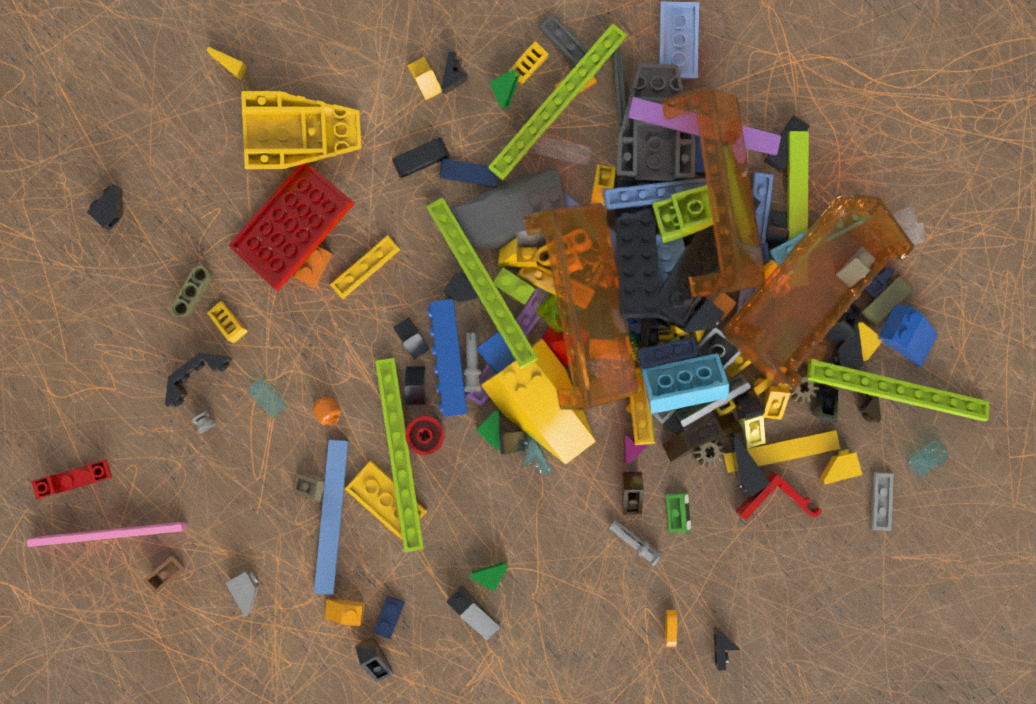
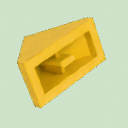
M861 322L858 323L857 328H859L863 361H867L882 341L878 339L879 335Z

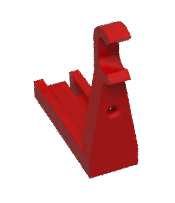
M774 472L767 476L770 484L752 497L749 496L736 510V513L741 518L747 520L771 492L778 487L808 515L817 517L822 512L821 508H816L815 511L811 512L807 508L810 498L805 497L803 499Z

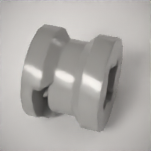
M208 410L191 420L193 424L197 425L199 434L216 424L215 420L210 418Z

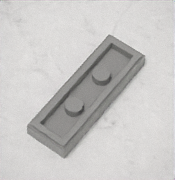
M872 473L871 530L891 531L894 473Z

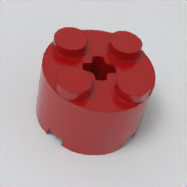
M420 416L411 421L407 426L405 439L413 452L420 455H429L436 452L445 441V428L433 416ZM425 430H427L428 434L430 435V437H428L426 440H424V436L421 435V433L425 432Z

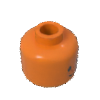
M323 396L314 402L312 411L320 424H329L331 426L339 421L338 417L341 414V409L333 398Z

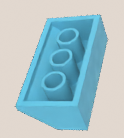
M718 353L641 369L651 414L728 398L729 383Z

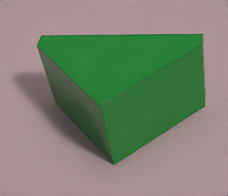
M511 70L489 82L499 106L505 110L509 109L521 75L515 70Z
M495 410L476 430L496 450L500 449L499 410Z
M505 561L470 571V578L495 592L508 568V563Z

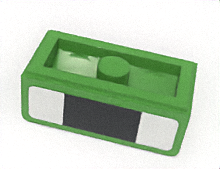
M689 493L666 494L668 532L691 531Z

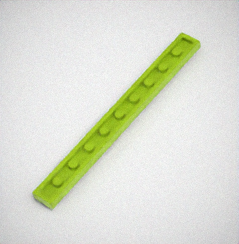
M612 23L489 165L488 169L503 181L623 43L627 35Z
M443 197L426 206L519 367L522 369L538 360L537 355Z
M395 358L377 360L375 363L404 552L422 550L424 545L409 448L405 439L406 428Z
M813 359L808 361L807 380L980 421L989 420V401Z

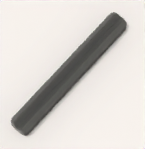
M618 50L612 56L618 124L621 126L627 108V92L623 51Z

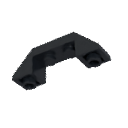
M198 353L168 377L165 405L167 407H177L185 401L183 398L188 394L179 382L184 383L191 377L189 374L193 371L197 372L206 366L205 362L213 371L220 370L222 372L230 366L229 363L233 359L229 356Z

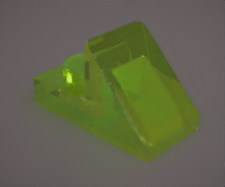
M550 293L536 310V313L559 333L564 331L565 311L562 308L563 299Z

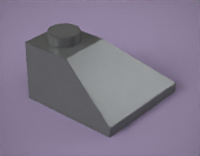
M722 320L712 329H707L700 342L696 343L699 354L697 357L718 353L724 370L746 349L731 326Z

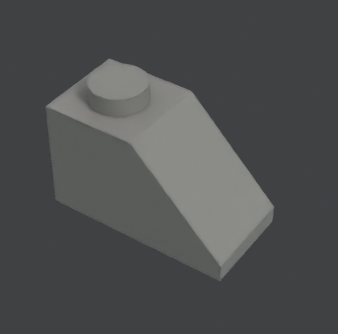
M251 569L226 582L244 617L253 611L259 589V578Z

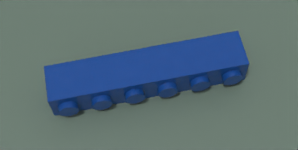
M454 300L430 302V307H427L428 317L432 318L433 323L430 326V335L435 339V344L432 345L433 356H437V364H434L435 375H439L440 381L436 383L437 393L441 394L442 402H439V411L443 413L444 417L468 414Z

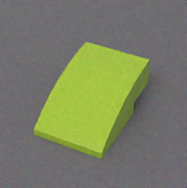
M710 185L671 195L670 199L652 203L663 244L694 234L720 221Z

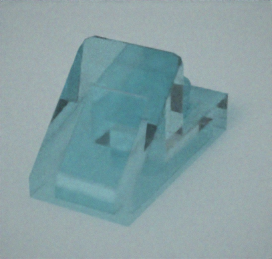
M532 438L529 440L522 467L537 460L538 463L535 466L539 473H544L545 476H548L553 472Z
M936 438L907 461V464L921 478L935 466L941 467L949 452Z

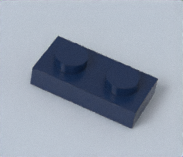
M387 595L373 633L391 639L405 602Z

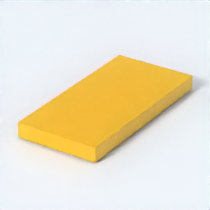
M370 460L345 490L402 540L394 480ZM417 502L419 519H421L428 510Z

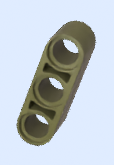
M196 266L191 270L172 304V312L176 316L189 317L193 314L213 279V273L209 268ZM204 270L205 278L200 280L198 275L200 271ZM195 287L196 293L191 297L189 290ZM184 303L186 311L181 313L179 308Z
M901 274L894 277L888 283V287L861 309L860 313L873 326L882 321L893 310L894 306L898 305L914 289Z

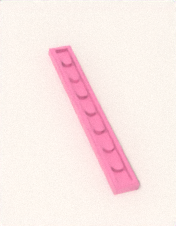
M184 521L36 536L27 540V546L179 532L188 528L187 522Z

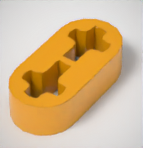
M666 610L665 646L676 647L677 611Z

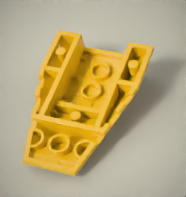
M241 91L245 169H286L361 149L359 110L335 104L331 105L319 100L314 101L282 91Z
M540 339L531 346L538 360L522 369L515 360L498 374H494L482 383L481 386L505 417L564 464H567L596 442L566 369L544 340Z

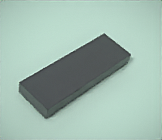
M553 13L538 26L544 35L574 66L588 52Z

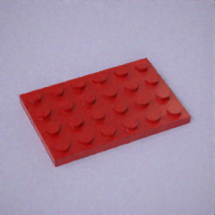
M308 163L298 165L228 246L273 289L279 291L355 203Z

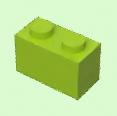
M502 268L493 282L497 289L523 306L526 305L535 291V288L505 268Z

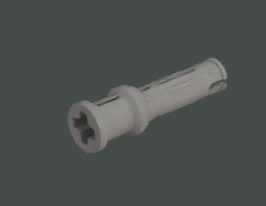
M466 333L467 369L464 371L466 376L464 391L466 392L481 391L479 386L481 371L478 369V350L476 349L478 348V333H471V335Z
M616 519L609 526V530L637 550V555L647 559L652 567L663 555V552H658L654 549L649 541L641 540Z

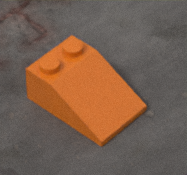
M317 247L292 277L316 288L333 254Z

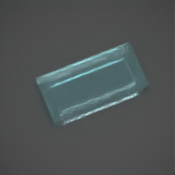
M260 378L247 390L273 419L288 406L263 378Z

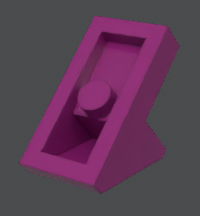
M624 434V461L629 465L649 444L635 445Z

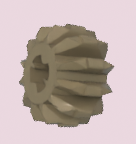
M801 371L800 375L797 372L793 373L794 379L791 377L787 379L791 385H785L786 388L791 390L790 396L793 395L791 400L794 402L798 400L800 404H803L804 400L811 402V397L817 396L813 391L819 390L818 386H814L817 382L807 380L805 371ZM799 384H804V391H800L801 387L799 386Z
M719 439L700 446L698 450H692V453H698L693 459L695 461L700 459L698 464L700 466H703L705 463L706 468H710L712 463L713 466L717 467L716 460L723 461V458L719 457V455L725 454V451L719 449L724 444H717ZM705 449H710L712 455H707L706 457Z

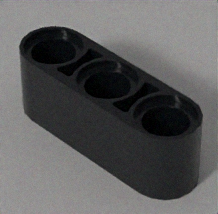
M793 115L780 134L781 140L777 155L768 154L764 162L781 172L788 162V132L807 131L810 125Z
M437 138L392 159L399 178H403L443 161L450 154L443 139Z

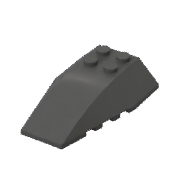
M639 63L618 136L617 176L635 182L659 183L694 179L695 135L628 118L633 97L688 111L678 65Z
M557 169L519 176L450 209L473 248L501 249L517 238L518 247H537L538 250L570 233Z

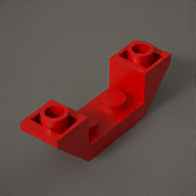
M105 459L59 474L32 480L31 482L37 500L110 479L112 474L108 460Z

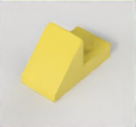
M763 414L738 420L743 429L744 444L747 449L765 444Z

